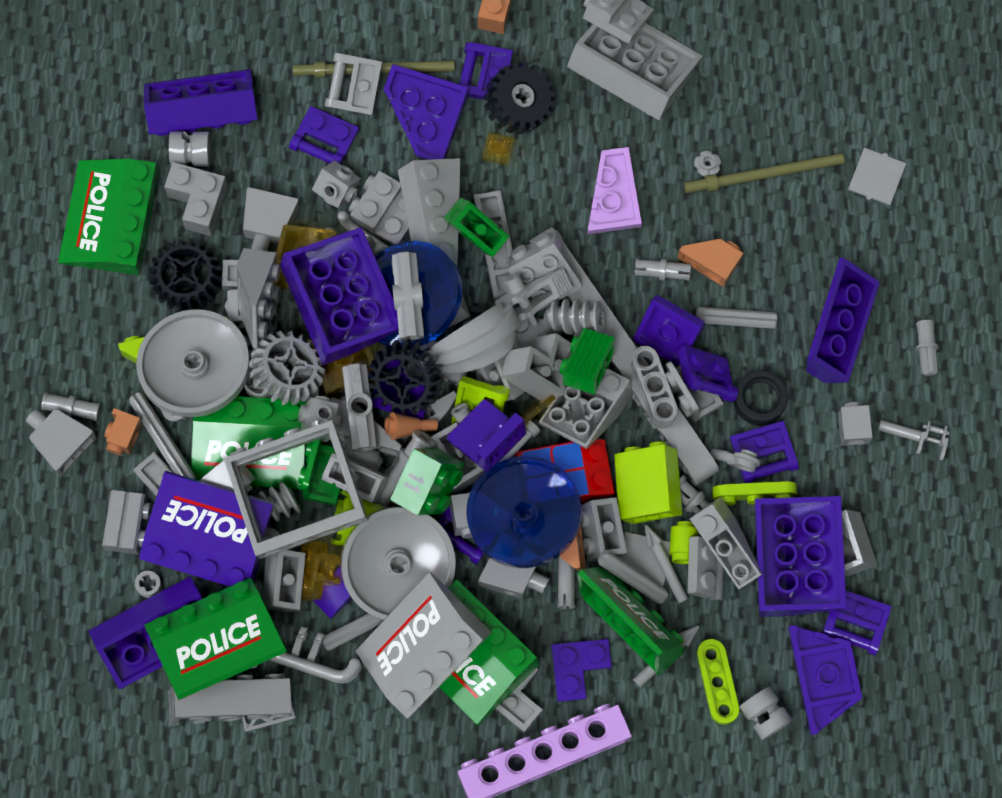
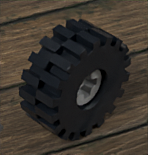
M514 62L509 66L503 67L490 79L491 81L485 88L488 91L484 94L483 100H488V103L484 107L486 111L491 110L492 112L488 117L491 121L496 118L498 121L496 126L499 129L506 126V132L510 134L515 130L517 135H522L526 131L527 133L532 132L552 115L551 111L556 105V102L552 101L556 97V91H550V88L554 86L552 80L547 82L545 77L548 74L545 71L541 74L538 73V66L533 65L531 68H528V62H522L520 65H518V62ZM520 91L522 95H526V100L523 103L521 99H516L515 97Z

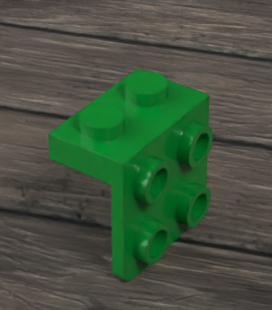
M322 439L307 443L305 456L306 463L308 464L307 468H301L298 483H300L299 490L303 491V499L336 507L341 488L337 487L336 484H330L321 480L332 453H335L334 447L322 445Z

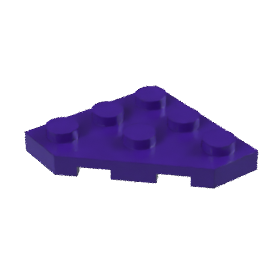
M392 64L384 91L416 156L423 160L446 159L470 91L469 88Z

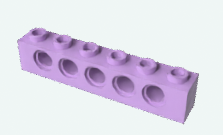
M610 703L602 705L594 710V715L587 718L583 714L568 720L569 725L558 729L557 725L541 731V737L531 740L530 736L516 741L514 743L516 747L505 751L502 747L488 753L489 758L478 762L477 759H472L461 765L462 769L457 771L467 798H493L630 741L632 736L619 706L611 707ZM593 724H599L603 727L605 734L600 738H594L589 734L588 728ZM567 735L576 737L578 740L577 747L573 749L565 748L562 744L563 737ZM540 746H546L551 750L552 755L547 760H540L536 757L535 750ZM519 757L524 761L525 767L521 771H513L508 765L509 760ZM485 769H495L498 773V778L490 783L484 781L481 774Z

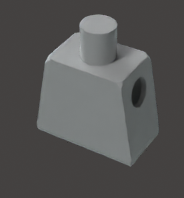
M250 187L247 188L243 231L245 237L254 239L251 249L268 251L270 243L283 245L300 209L297 198Z
M36 409L26 419V422L35 429L29 436L30 441L60 477L96 439L91 429L57 409L53 410L48 417Z
M501 533L478 580V586L522 599L528 587L543 594L550 578L535 572L540 559L528 550L518 564L512 563L509 557L518 543L506 534Z

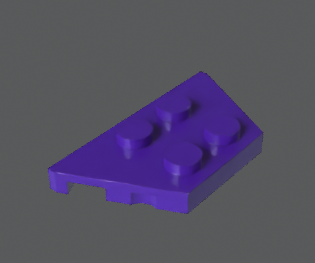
M791 625L788 626V632L810 735H815L862 699L850 641Z

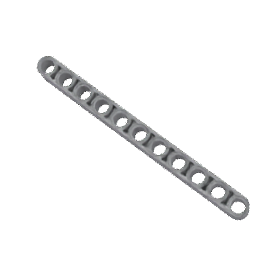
M550 227L542 233L548 232L549 234L555 231V229ZM536 237L529 240L528 245L533 243ZM562 240L561 252L582 282L580 290L566 296L570 307H572L574 300H579L580 307L582 308L584 301L588 300L590 301L591 309H593L595 301H600L606 316L604 335L607 334L615 338V353L611 359V363L615 367L613 370L615 373L631 381L632 398L638 406H642L645 411V417L655 429L657 427L650 420L631 368L633 355L637 347ZM643 357L637 360L641 366H649ZM649 383L647 385L651 392L655 393L662 390L657 383ZM677 407L678 411L673 425L667 429H657L661 434L659 436L660 439L666 442V445L677 449L678 465L685 474H689L692 479L691 484L696 486L717 473L719 469L709 451ZM660 408L656 411L661 418L671 416L670 411L665 408Z

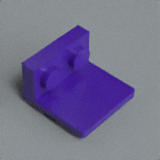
M484 399L447 435V440L488 473L526 435L524 419L517 413L509 419Z

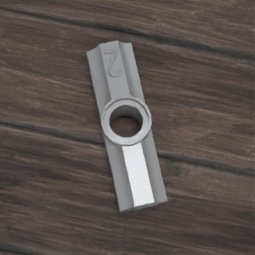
M400 252L392 255L395 283L393 285L394 307L397 310L399 339H409L411 341L424 338L421 308H423L422 288L418 280L416 253Z
M350 364L342 367L352 452H365L377 448L372 401L367 378V365ZM362 402L367 406V410L364 413L358 414L352 410V405Z

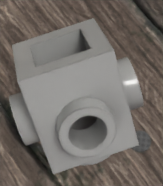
M333 161L322 168L312 190L323 197L325 202L339 208L346 202L351 203L356 198L359 192L357 186L361 178L355 175L350 168Z
M324 396L310 398L299 409L298 422H301L300 430L310 428L311 423L314 421L325 419L328 421L333 420L338 428L341 414L337 413L338 403L330 402L331 399ZM330 436L322 438V442L330 440Z

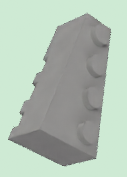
M460 158L413 160L398 170L413 253H416L417 263L422 264L423 267L442 259L452 269L457 266L458 231L447 223L444 217L459 199Z
M281 674L265 675V679L253 680V675L236 676V680H223L181 700H178L172 686L168 691L169 726L179 725V719L190 718V722H193V724L212 721L213 717L217 716L219 721L228 722L241 720L244 715H247L248 720L284 718L292 713L290 678L282 679Z

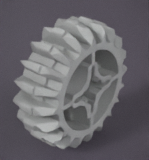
M281 330L276 332L274 336L270 333L264 340H260L258 348L252 351V359L249 362V367L253 369L250 373V378L257 379L254 383V388L262 387V396L270 394L271 403L279 398L282 406L286 405L288 401L293 406L297 405L299 401L306 402L310 396L316 394L318 387L323 383L321 377L325 374V369L321 367L322 362L320 358L316 357L318 355L316 349L312 350L310 347L312 340L305 343L302 341V334L294 338L292 330L287 332L285 336ZM273 352H282L281 357L268 358V355ZM306 378L302 384L291 385L294 379Z

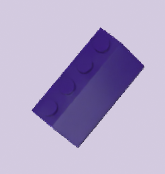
M251 69L144 84V109L149 135L165 136L173 131L193 132L202 127L221 128L225 124L237 123L244 125L252 122V120H257Z
M839 258L807 359L806 372L824 383L849 382L880 283L845 258Z
M190 576L88 631L119 690L162 667L144 624L202 599Z

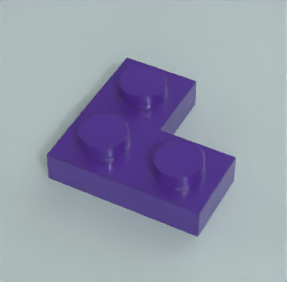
M608 639L551 645L557 703L586 700L583 671L611 669Z

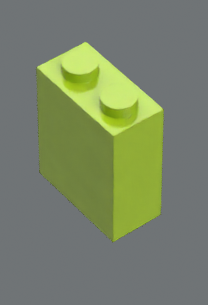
M653 442L649 444L650 447L642 449L641 447H627L624 449L625 452L614 454L618 509L621 521L637 524L682 515L677 449L666 445V442Z

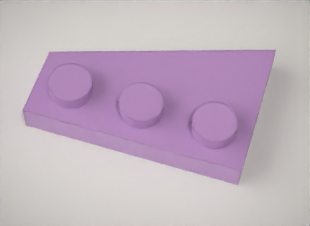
M629 147L603 150L600 157L587 234L641 227L642 222Z

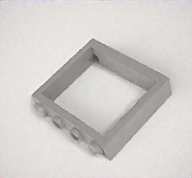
M333 420L314 421L308 429L302 431L300 428L286 431L282 438L273 440V438L263 439L257 442V447L249 450L246 447L236 449L237 451L230 453L229 457L223 458L255 556L259 559L369 521L337 425ZM330 436L354 509L263 541L240 467Z

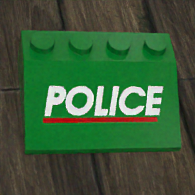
M135 159L79 160L58 264L140 275L159 178L156 162Z
M236 397L227 406L214 413L193 417L191 470L195 474L196 480L203 478L224 460L223 458L228 457L230 453L237 451L236 449L246 447L249 450L257 447V442L263 439L273 438V440L284 437L286 431L301 428V422H298V413L301 405H304L306 402L299 401L297 405L293 406L288 401L286 405L282 406L280 399L271 403V398ZM307 444L246 465L256 478L250 483L251 487L279 488V483L283 482L288 488L299 490L300 483H298L301 468L305 467Z
M602 566L582 569L577 573L579 592L582 599L658 676L684 654V646L682 645L684 640L673 629L669 632L662 625L664 620L653 609L649 612L642 605L644 600L633 589L629 592L622 585L624 583L623 580Z
M251 578L237 582L233 586L210 594L206 598L183 606L172 613L144 624L178 700L286 652L283 642Z
M456 580L448 589L492 633L445 681L440 689L478 726L539 667L537 657Z

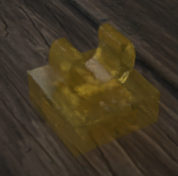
M488 132L482 160L508 166L514 138Z

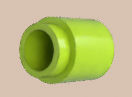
M679 521L676 526L671 527L669 555L672 556L673 563L689 564V537L699 536V532L696 527H693L692 522Z

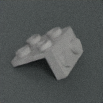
M557 230L549 234L548 232L540 234L533 243L527 246L520 245L510 254L507 270L511 276L514 273H518L524 285L564 268L574 288L557 298L558 301L580 290L582 286L580 278L561 252L562 237ZM546 285L529 297V300L550 292L549 286ZM551 302L548 303L547 305H545L544 307H542L540 310H542V309L548 307L549 305H551Z
M671 361L666 364L665 375L672 394L677 392L679 395L680 403L678 404L686 418L691 416L693 421L697 422L724 406L718 395L701 390H688L683 381L681 366L675 368Z

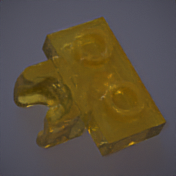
M318 541L302 544L301 552L306 553L301 601L320 600L322 598L323 585L335 586L341 582L340 578L334 577V569L337 565L341 564V556L327 553L328 543Z

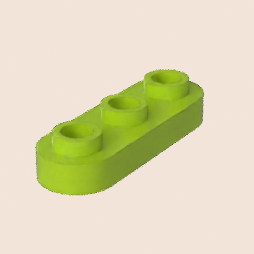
M764 482L718 485L712 488L713 500L721 496L725 504L730 506L736 504L738 500H747V504L755 505V499L792 498L797 496V484L795 482Z
M708 639L703 641L697 650L696 656L711 718L720 725H728L734 722L739 714L738 700L725 647L718 640ZM713 650L716 653V658L709 660L705 655L706 652ZM720 678L723 685L719 688L714 687L712 680ZM727 706L729 714L726 716L721 715L719 707Z

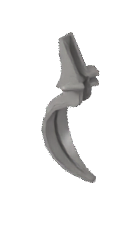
M558 269L525 285L518 273L512 274V279L503 280V290L506 294L495 301L496 305L430 347L428 355L430 357L438 356L435 365L443 366L441 373L468 372L486 367L503 358L512 350L517 337L515 330L521 325L523 320L527 319L532 326L536 327L538 322L534 314L548 303L574 288L565 269ZM546 285L549 286L550 292L529 300V297ZM519 303L520 306L514 309L513 306Z

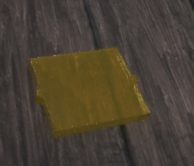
M552 394L528 406L518 415L524 419L526 424L556 398Z

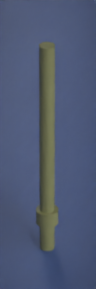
M319 61L308 65H293V76L315 75V78H326V75H333L335 64H325V61ZM454 61L384 62L380 73H389L392 64L417 72H455ZM346 64L344 74H352L354 65Z
M840 153L722 176H716V174L707 175L701 180L685 182L684 191L685 193L701 190L711 192L723 186L840 165L845 162L844 155Z

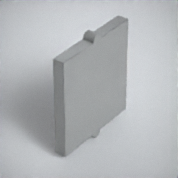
M864 148L848 190L865 196L867 200L873 199L890 206L906 163L888 157L887 153L880 154Z
M625 532L624 540L627 553L619 556V558L663 587L665 575L652 549H648L646 536ZM662 541L661 544L670 559V542Z

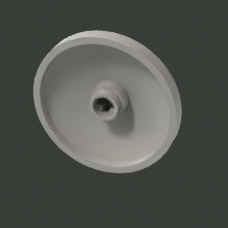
M186 310L164 318L147 333L137 355V374L145 394L160 409L181 417L205 416L224 408L241 392L249 375L250 353L241 331L229 319L212 311Z
M398 506L383 508L367 515L369 521L355 525L344 543L341 554V575L345 588L360 608L379 619L385 620L429 572H432L447 588L453 582L456 563L453 545L443 527L429 515L418 516L404 507Z

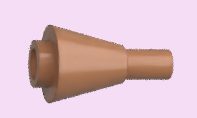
M391 412L389 418L385 419L384 428L385 433L390 436L391 440H396L412 435L414 430L436 431L438 422L436 419L420 420L419 418Z

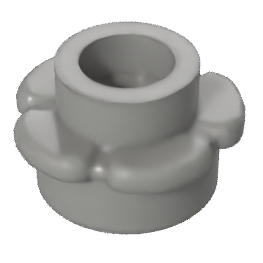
M703 151L700 153V156L695 158L694 166L702 176L717 174L720 170V157L717 154H712L711 151ZM705 162H710V165L707 166Z

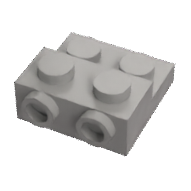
M585 0L583 6L586 7L583 19L630 44L650 19L654 8L640 0Z
M379 171L376 176L370 175L363 187L366 191L362 198L356 197L349 207V211L352 212L350 217L358 226L398 248L409 231L400 182Z

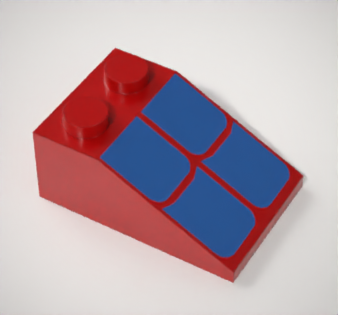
M604 439L595 440L587 449L574 442L515 453L524 508L585 504L592 500L607 499L614 494Z

